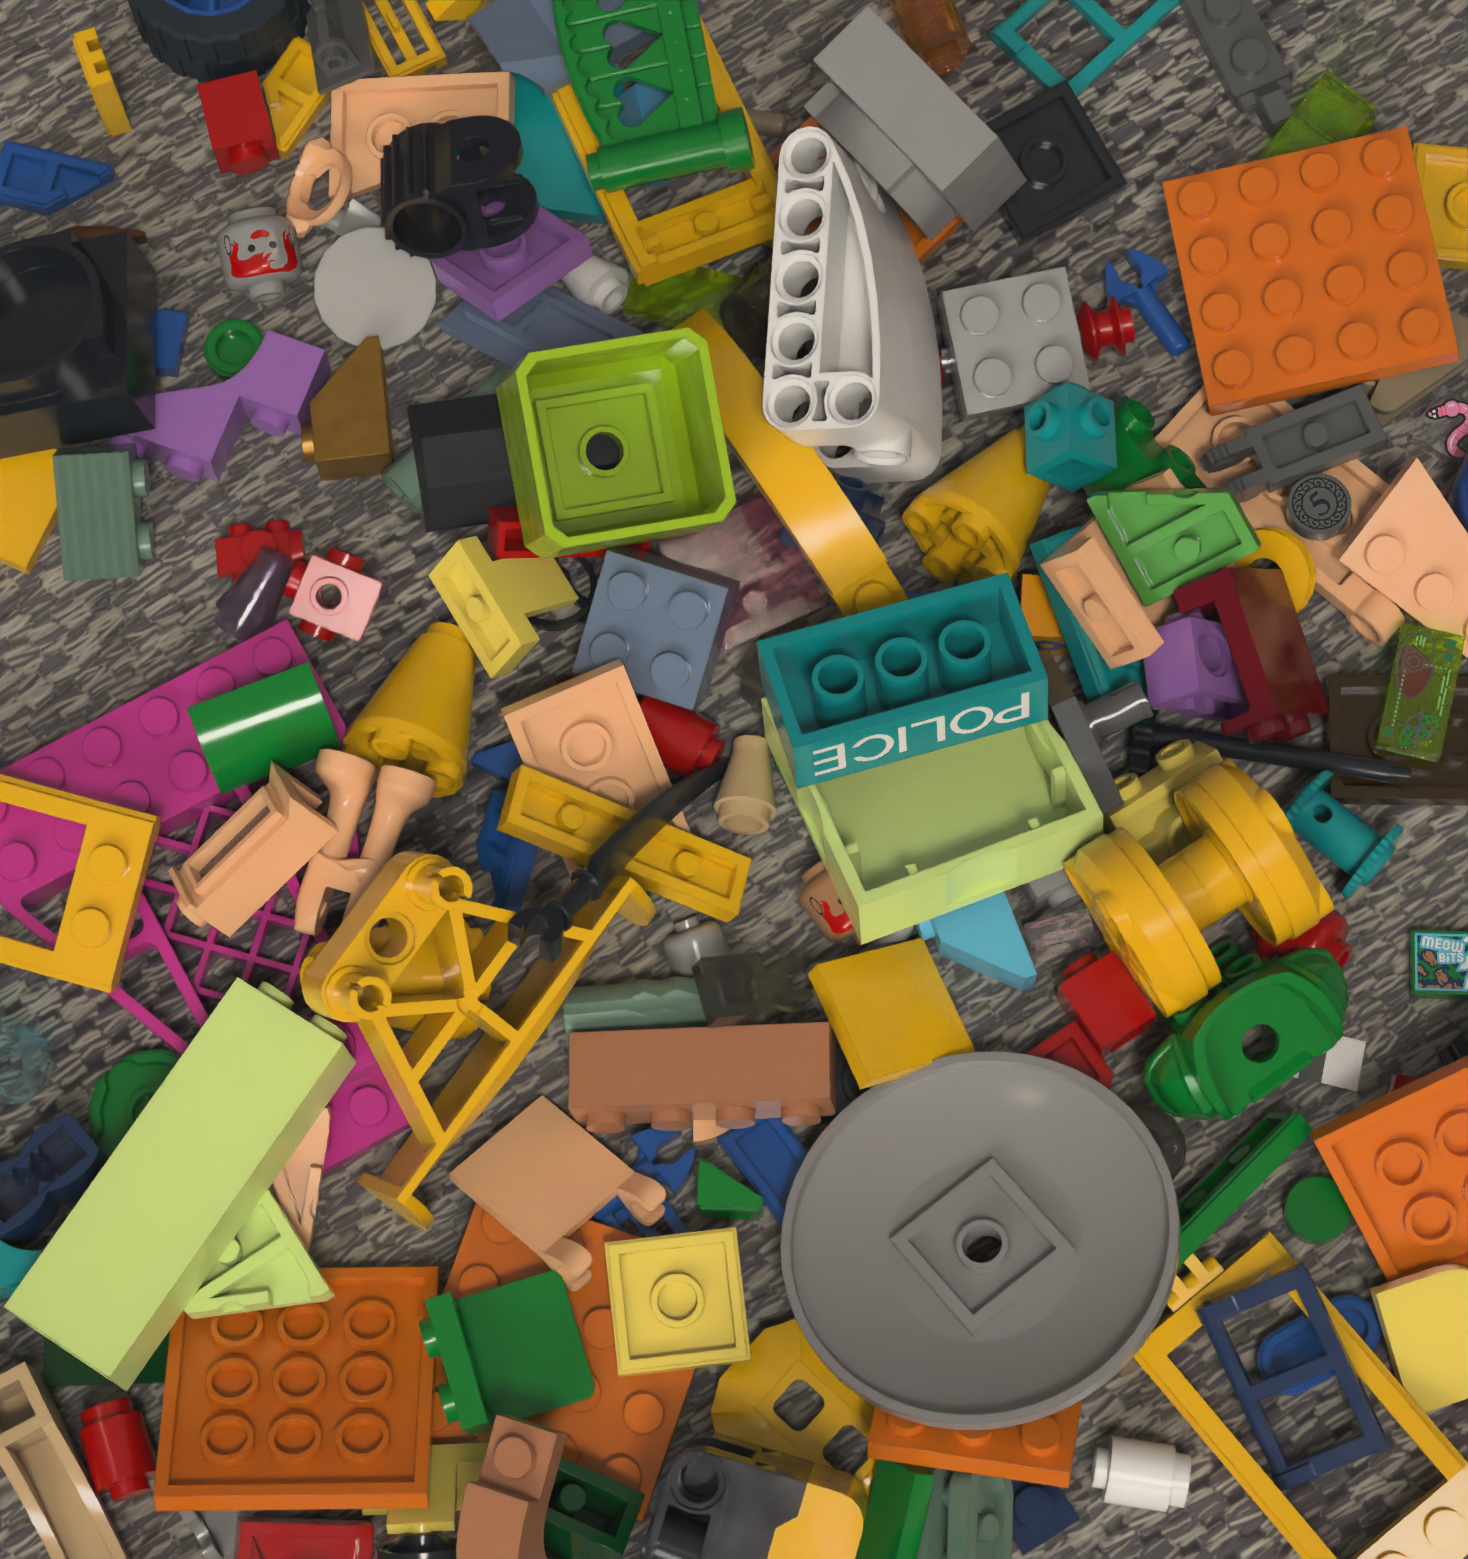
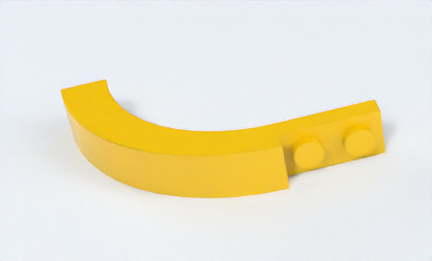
M702 308L671 330L689 327L707 340L725 442L770 504L841 615L846 617L908 600V596L886 563L888 560L814 448L797 445L768 422L764 415L762 404L764 379L723 327Z

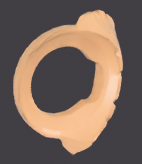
M323 137L306 143L299 159L300 163L297 164L294 171L295 176L292 178L289 196L286 199V218L291 220L298 238H304L313 226H320L330 221L344 205L352 184V167L350 162L342 152L331 148V144ZM337 167L340 178L334 197L324 208L314 211L309 204L316 179L328 169Z

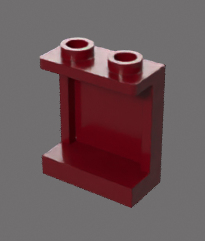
M1227 567L1173 590L1181 615L1201 612L1203 615H1217L1222 622L1250 706L1247 713L1220 723L1224 736H1247L1249 744L1274 738L1276 743L1284 742L1311 732L1312 728L1309 721L1330 713L1282 570Z

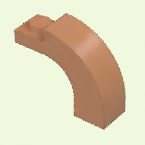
M496 1414L479 1480L467 1482L459 1517L456 1559H561L545 1553L544 1525L567 1433L508 1414Z

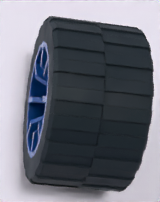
M128 0L138 31L144 43L149 45L152 55L161 64L165 63L171 67L174 73L184 78L188 76L197 79L201 83L257 70L258 77L266 74L267 70L275 66L293 38L299 36L303 39L307 26L306 14H309L311 7L307 0Z

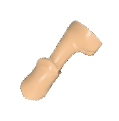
M332 749L319 750L315 772L329 789L330 798L326 818L335 824L338 832L308 861L297 896L294 930L318 936L324 925L334 889L351 893L343 915L342 922L385 864L392 858L401 831L409 816L428 805L437 782L409 769L390 765L382 766L377 780L375 809L360 858L347 859L360 816L372 791L378 770L372 763L355 755ZM381 920L375 923L372 929L377 928Z

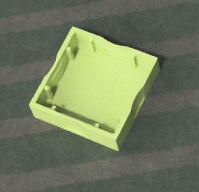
M766 697L761 698L765 738L822 862L832 879L835 890L861 945L1063 870V863L1075 856L1077 850L1103 834V813L1066 741L1060 737L1049 720L797 789Z

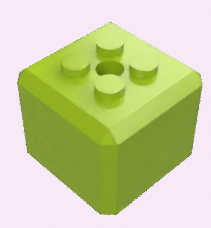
M689 327L529 352L508 370L496 387L524 546L541 559L699 533L724 521L736 503L708 342ZM606 435L616 442L619 448V460L613 469L600 470L589 462L586 455V446L592 436Z

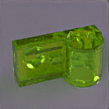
M1327 70L1257 160L1365 136L1376 120L1378 109Z

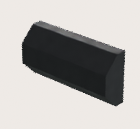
M497 394L414 404L407 408L426 533L488 524L490 507L517 506ZM595 435L587 443L586 455L594 467L600 470H610L616 466L619 460V448L612 438L606 435Z

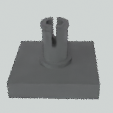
M1044 650L1039 655L1048 676V710L1060 736L1066 741L1099 808L1102 813H1106L1124 804V801L1099 749L1103 746L1101 740L1154 716L1137 680L1084 705L1081 699L1077 701L1050 650Z

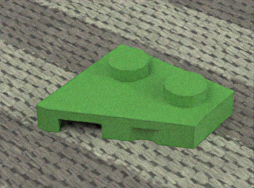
M1231 488L1096 491L1086 499L1145 608L1173 594V590L1204 578L1260 549L1261 546L1258 536Z

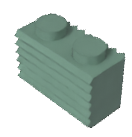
M135 444L59 448L52 455L64 581L133 578L140 576L146 568V559L155 558L154 527L152 521L142 522L140 498L149 497L150 476L147 460H137Z

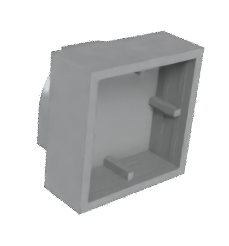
M869 6L859 13L813 59L829 81L803 107L850 157L853 156L878 182L882 190L892 199L895 206L931 241L956 216L975 232L1027 181L999 137Z

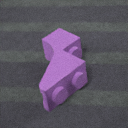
M267 330L256 354L236 375L215 385L156 393L155 429L103 440L107 445L135 444L137 460L146 456L165 463L164 469L180 479L198 482L200 477L203 476L219 482L246 417L251 418L250 423L253 426L271 435L284 436L286 430L301 435V425H309L311 421L310 402L327 383L332 371L325 349Z

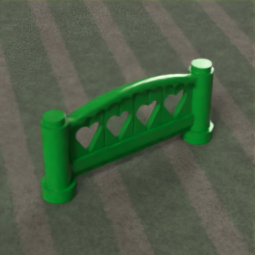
M552 0L555 29L564 66L581 110L599 142L597 152L586 155L589 178L594 191L605 189L607 193H612L728 167L730 174L755 169L754 154L743 108L739 107L718 112L697 0H627L619 9L612 12L600 9L598 6L599 0ZM621 23L659 36L629 67L616 69L609 64V58L614 48L605 41V33L610 26ZM635 81L671 94L641 124L635 127H628L620 122V115L625 106L616 98L615 94L621 83Z

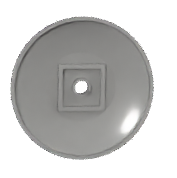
M1002 1051L970 1052L933 1059L931 1064L893 1081L875 1085L858 1096L833 1119L807 1153L795 1176L782 1221L780 1250L786 1294L799 1327L823 1365L842 1384L865 1401L897 1417L930 1427L953 1430H989L1012 1427L1052 1415L1086 1398L1125 1367L1144 1345L1158 1323L1168 1302L1177 1273L1181 1240L1178 1200L1169 1168L1148 1128L1126 1103L1095 1079L1058 1062L1021 1053ZM992 1236L1002 1242L998 1255L988 1262H974L966 1256L969 1245L979 1237Z

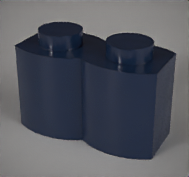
M71 1114L54 1118L45 1123L30 1136L23 1146L19 1157H13L0 1162V1239L10 1246L28 1242L42 1233L58 1214L61 1204L70 1203L82 1197L109 1159L84 1127Z

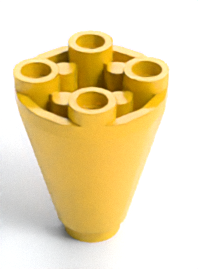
M1025 424L1019 430L1014 429L918 494L903 512L902 519L904 524L910 530L920 549L926 554L922 559L923 566L935 579L943 583H951L954 579H957L967 584L1007 572L1010 580L1016 575L1052 483L1027 474Z
M445 622L431 624L427 632L422 633L415 640L347 728L343 738L342 752L355 755L372 763L378 770L375 778L376 782L381 767L390 765L409 769L435 780L437 783L432 798L453 795L463 786L468 768L476 654L459 626Z

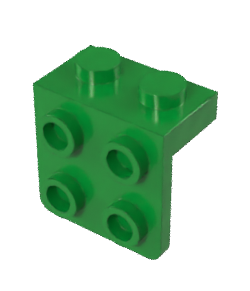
M547 1271L457 1299L451 1292L425 1299L429 1317L419 1320L422 1338L430 1359L441 1356L448 1382L437 1385L441 1404L448 1423L460 1421L462 1430L470 1437L492 1430L496 1414H508L525 1420L586 1401L593 1396L595 1392L594 1380L564 1280L559 1273Z

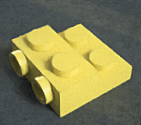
M1188 739L1175 741L1156 754L1155 759L1159 765L1138 778L1136 773H1127L1113 779L1124 804L1103 813V830L1105 834L1108 835L1117 828L1123 827L1139 842L1157 866L1194 843L1177 809L1174 792L1186 785L1189 778L1209 765L1223 761L1216 748L1200 741H1196L1193 744Z

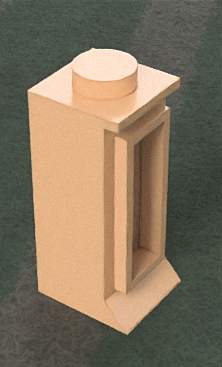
M271 761L269 783L266 786H262L182 864V868L179 871L173 866L168 870L180 895L175 901L182 913L199 927H204L209 923L228 937H231L338 832L334 823L315 810L322 803L320 796Z

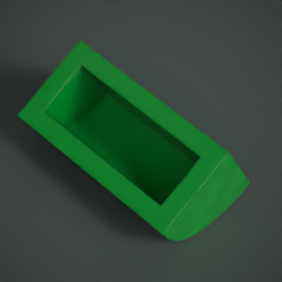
M309 662L187 708L221 794L269 777L271 761L283 770H288L316 759L320 749H342Z

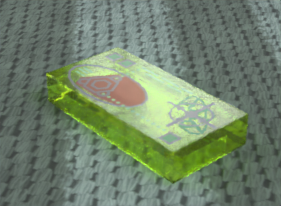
M1402 623L1376 738V749L1438 763L1442 753L1466 636Z

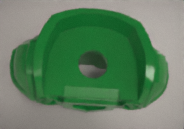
M1235 939L1224 940L1210 948L1222 977L1221 983L1208 990V995L1184 1011H1177L1168 1018L1155 1005L1156 1011L1163 1022L1170 1024L1169 1026L1174 1033L1169 1035L1147 1058L1140 1077L1151 1099L1166 1113L1175 1117L1206 1121L1217 1118L1227 1121L1242 1113L1251 1102L1256 1103L1311 1064L1310 1058L1320 1056L1332 1049L1343 1036L1342 1025L1345 1022V1012L1349 1005V996L1342 968L1326 948L1304 947L1278 958L1276 963H1272L1266 958L1261 959L1256 953L1246 954ZM1265 1024L1273 1029L1274 1034L1249 1047L1244 1052L1242 1051V1039L1251 1027Z

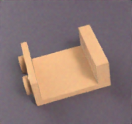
M1171 468L1135 481L1124 490L1186 488L1179 482ZM1095 516L1040 564L1110 670L1149 657L1164 643L1155 628L1163 626L1167 616L1179 611L1174 593L1145 608ZM1231 563V564L1225 566L1224 568H1222V569H1220V570H1223V569H1225V568H1227V567H1236V566H1235L1234 563Z

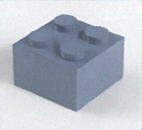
M627 545L608 549L572 672L582 675L620 659L634 692L690 710L696 709L706 701L741 581Z

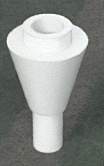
M593 255L561 279L572 297L608 315L621 306L628 292L626 286L628 282L627 270L596 255Z

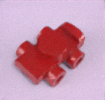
M286 520L267 522L265 524L266 531L253 530V527L249 524L230 526L228 528V537L215 539L219 578L232 577L233 589L236 591L256 589L258 587L257 574L269 573L270 585L274 587L286 586L296 561L306 563L302 529L291 530L290 522Z

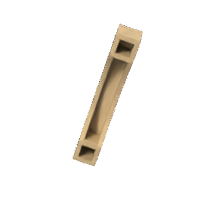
M23 1362L0 1374V1465L26 1509L50 1558L130 1559L99 1494L95 1492L92 1479L40 1372L28 1363Z

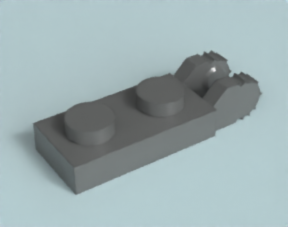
M1360 384L1245 429L1244 435L1211 448L1199 460L1204 471L1210 474L1237 465L1251 455L1257 471L1244 475L1239 479L1231 480L1221 486V488H1231L1238 502L1241 503L1255 498L1266 489L1268 493L1294 484L1305 476L1322 473L1385 448L1387 437Z

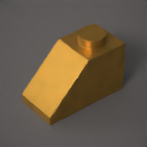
M379 336L366 337L310 402L311 424L301 425L302 448L305 462L316 463L322 481L381 475L395 462L385 357Z

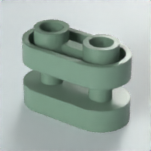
M920 1466L934 1474L935 1480L917 1559H1012L1014 1497L1012 1481L1004 1478Z

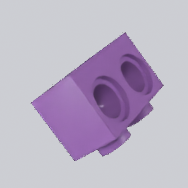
M1179 612L1165 618V625L1155 628L1164 643L1149 657L1143 658L1150 707L1221 723L1247 713L1250 708L1222 622L1206 620L1201 612L1189 615H1181Z

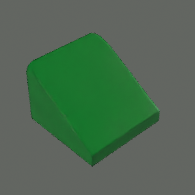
M699 1159L697 1210L698 1215H701V1219L760 1221V1218H764V1202L761 1196L709 1162Z

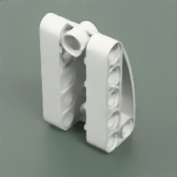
M807 126L797 129L782 144L779 155L762 402L764 415L773 427L797 445L813 447L829 472L833 475L839 474L858 478L865 483L908 482L924 479L935 470L941 457L942 390L934 317L924 275L912 240L892 199L853 156L850 157L828 133L818 127ZM823 216L818 229L804 236L809 223L815 218ZM819 277L813 292L800 298L805 284L811 279ZM815 339L809 354L802 359L796 360L797 352L802 344L808 340ZM810 401L807 414L799 421L792 422L793 413L797 407L803 402ZM838 446L852 447L846 455L836 458Z

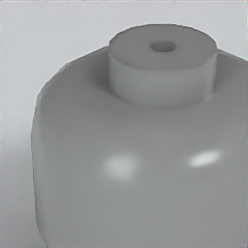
M692 915L673 923L676 932L665 937L662 942V948L673 976L688 978L707 977L725 970L724 966L730 962L732 953L724 931L717 921L706 920L700 923L697 915Z

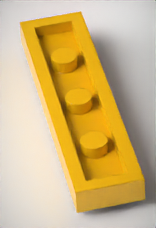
M520 765L511 774L497 830L588 866L591 855L637 811L527 766ZM667 824L638 852L618 875L629 876L644 890L728 923L739 914L751 858Z

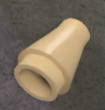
M742 735L734 739L733 751L713 805L714 810L719 814L718 824L727 831L746 835L763 833L768 830L770 820L777 814L770 759L771 750L766 738L756 735Z

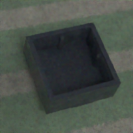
M68 230L16 241L1 247L0 459L155 429V269L129 233L123 231L78 240L74 233Z

